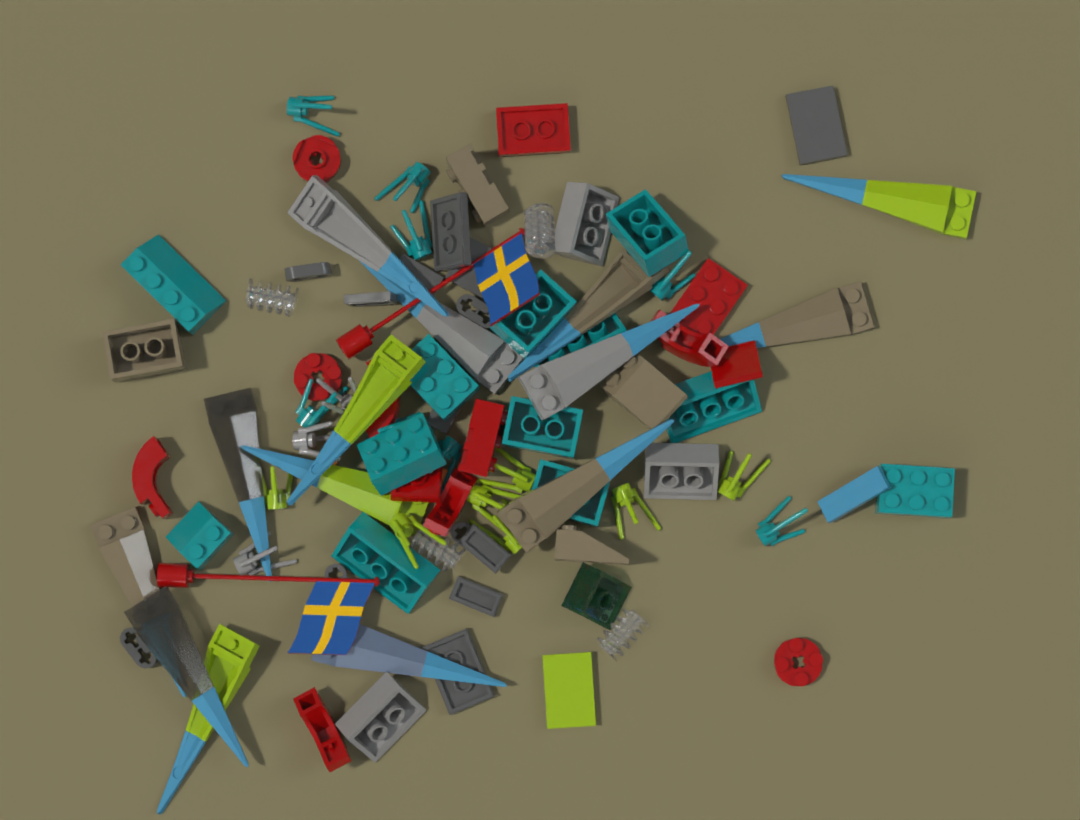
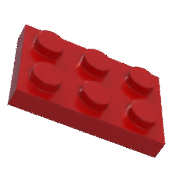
M568 103L496 108L499 157L571 152Z
M708 258L670 314L694 304H700L697 309L678 323L694 332L701 334L710 332L714 335L748 285Z

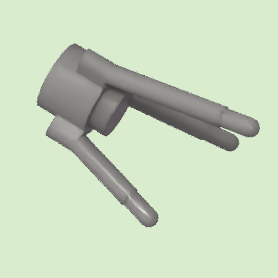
M349 377L348 381L355 393L357 385L353 378ZM317 378L316 382L330 394L337 393L336 398L340 401L341 408L322 401L321 405L343 415L353 395L347 394L343 397L327 383Z
M329 421L310 427L298 428V431H294L292 437L294 450H299L300 455L318 456L320 451L311 450V447L316 446V441H327L330 435L316 436L315 433L311 432L332 426L333 422Z
M253 542L247 548L239 551V556L233 558L239 574L244 575L248 573L253 575L264 571L263 566L256 567L259 565L258 560L277 551L278 547H271L255 555L253 552L249 553L256 548ZM297 559L271 564V569L296 564Z

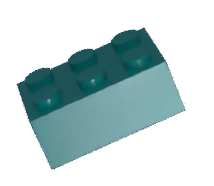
M646 189L606 213L611 233L648 277L684 256L689 251L686 235Z
M541 269L536 274L540 295L498 323L490 326L493 332L524 359L558 326L575 307L577 302Z
M428 334L412 349L426 363L410 380L412 382L410 386L446 422L480 390V387Z
M511 396L502 446L574 460L583 410L566 407L541 420L530 399Z
M423 413L356 444L371 482L381 496L447 464L434 432Z
M540 459L532 490L574 468ZM610 481L578 509L569 520L598 527Z
M882 463L878 465L881 466L891 488L876 497L875 514L952 518L955 468Z

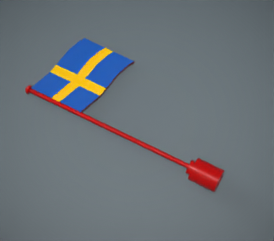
M519 228V232L471 262V265L465 266L428 291L433 294L474 267L478 287L488 307L490 326L498 323L540 295L537 276L526 254L523 237L526 235L525 229ZM416 298L370 329L367 325L362 327L359 324L335 341L349 360L373 344L371 341L374 338L373 332L421 300Z
M159 563L157 568L158 587L188 588L189 583L194 582V578L316 582L305 604L297 636L287 652L289 654L347 655L356 639L366 602L374 585L376 587L380 584L378 577H375V579L194 574V569H190V565L184 563Z

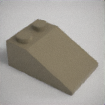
M639 354L634 355L600 384V387L613 401L650 429L664 423L688 397Z
M562 525L561 530L556 529L555 561L629 564V558L586 533L576 531V526Z

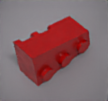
M480 399L475 400L458 471L488 477L490 472L494 473V464L497 463V458H493L495 448L500 449L503 435L499 434L501 425H506L508 411L504 410L505 405Z

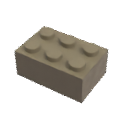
M174 318L102 332L110 379L114 382L187 369L179 322Z

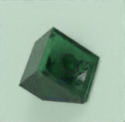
M583 562L561 606L611 630L632 587Z

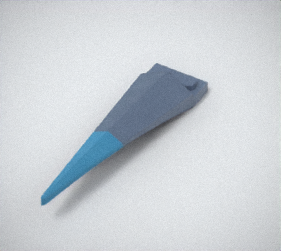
M362 624L359 625L356 639L347 655L313 654L312 661L335 667L501 687L507 686L502 681Z

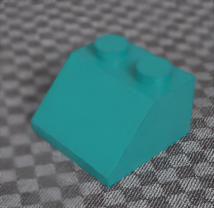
M198 501L170 531L166 538L193 566L202 570L234 533Z

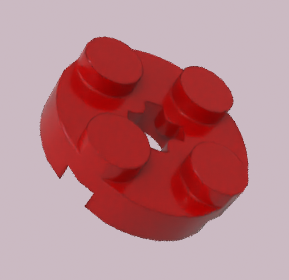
M313 135L300 141L296 145L292 156L296 172L306 182L313 175H317L325 183H328L335 177L341 166L340 151L331 139L322 135ZM317 154H321L323 162L318 163L317 166L313 165V161L310 160L311 156L316 157Z
M311 353L299 361L294 370V384L302 396L309 379L314 381L312 374L319 371L323 372L322 377L325 378V383L337 392L340 390L342 371L332 357L323 353ZM313 383L308 400L314 402L324 401L332 394L320 384Z
M792 638L786 640L775 651L774 668L776 674L788 685L806 686L814 682L822 671L823 657L820 650L808 639ZM801 655L804 658L802 661L804 666H798L795 669L792 658L794 656L798 658Z

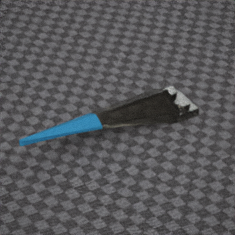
M250 387L205 398L204 403L210 428L257 553L259 554L269 549L261 458L241 448V446L245 445L260 449L257 408L252 388ZM269 554L260 559L266 576H272Z
M166 585L124 613L137 632L136 634L243 765L248 767L247 758L212 683L180 605Z

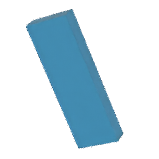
M876 466L817 502L827 522L832 523L889 490L891 486L881 466Z

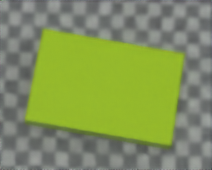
M591 652L542 655L547 729L596 726Z

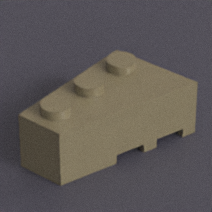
M472 143L446 157L449 167L446 172L453 183L458 182L461 190L458 192L467 193V200L474 209L470 212L477 224L482 222L484 227L509 213L507 204L486 172L483 162H480L475 154Z

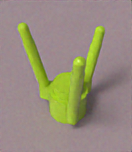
M495 448L498 453L519 468L515 472L497 463L494 464L496 469L513 476L512 482L516 485L480 478L477 479L476 483L510 489L522 493V490L529 492L536 474L531 472V468L524 466L501 448Z
M729 451L722 476L718 482V486H720L718 492L735 501L737 496L741 498L744 491L769 465L770 459H767L741 486L742 483L738 480L752 454H747L734 478L729 476L726 480L733 457V451Z
M253 456L255 469L268 510L287 508V500L291 496L293 475L288 473L284 494L283 489H277L275 467L271 466L272 490H269L268 494L258 458Z
M625 483L612 489L614 496L611 497V501L614 506L617 529L621 540L624 539L619 504L621 507H627L634 524H638V519L631 505L635 502L634 499L658 531L661 530L657 520L639 497L636 488H631L629 483Z
M475 484L467 498V501L472 504L471 508L480 512L497 528L502 530L493 520V516L481 506L486 508L489 504L497 509L504 507L492 500V495L489 493L512 499L521 495L491 488L485 484L481 487Z
M505 499L501 500L503 506L508 504ZM493 515L492 518L506 534L503 538L506 542L474 520H469L471 525L475 524L507 552L510 550L515 554L522 548L512 532L496 515Z
M398 513L389 522V526L395 532L415 569H418L419 566L409 548L410 542L408 540V537L414 532L413 526H416L443 546L447 544L440 536L431 533L428 528L418 522L413 515L407 517L404 513Z

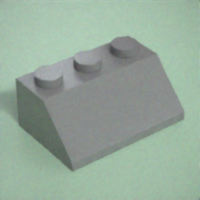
M567 182L550 252L565 258L603 266L611 234L606 213L618 206L620 197L589 183Z
M651 443L645 448L644 498L717 500L719 475L718 444Z
M386 672L335 725L347 740L372 761L376 762L423 715L426 709L394 677Z

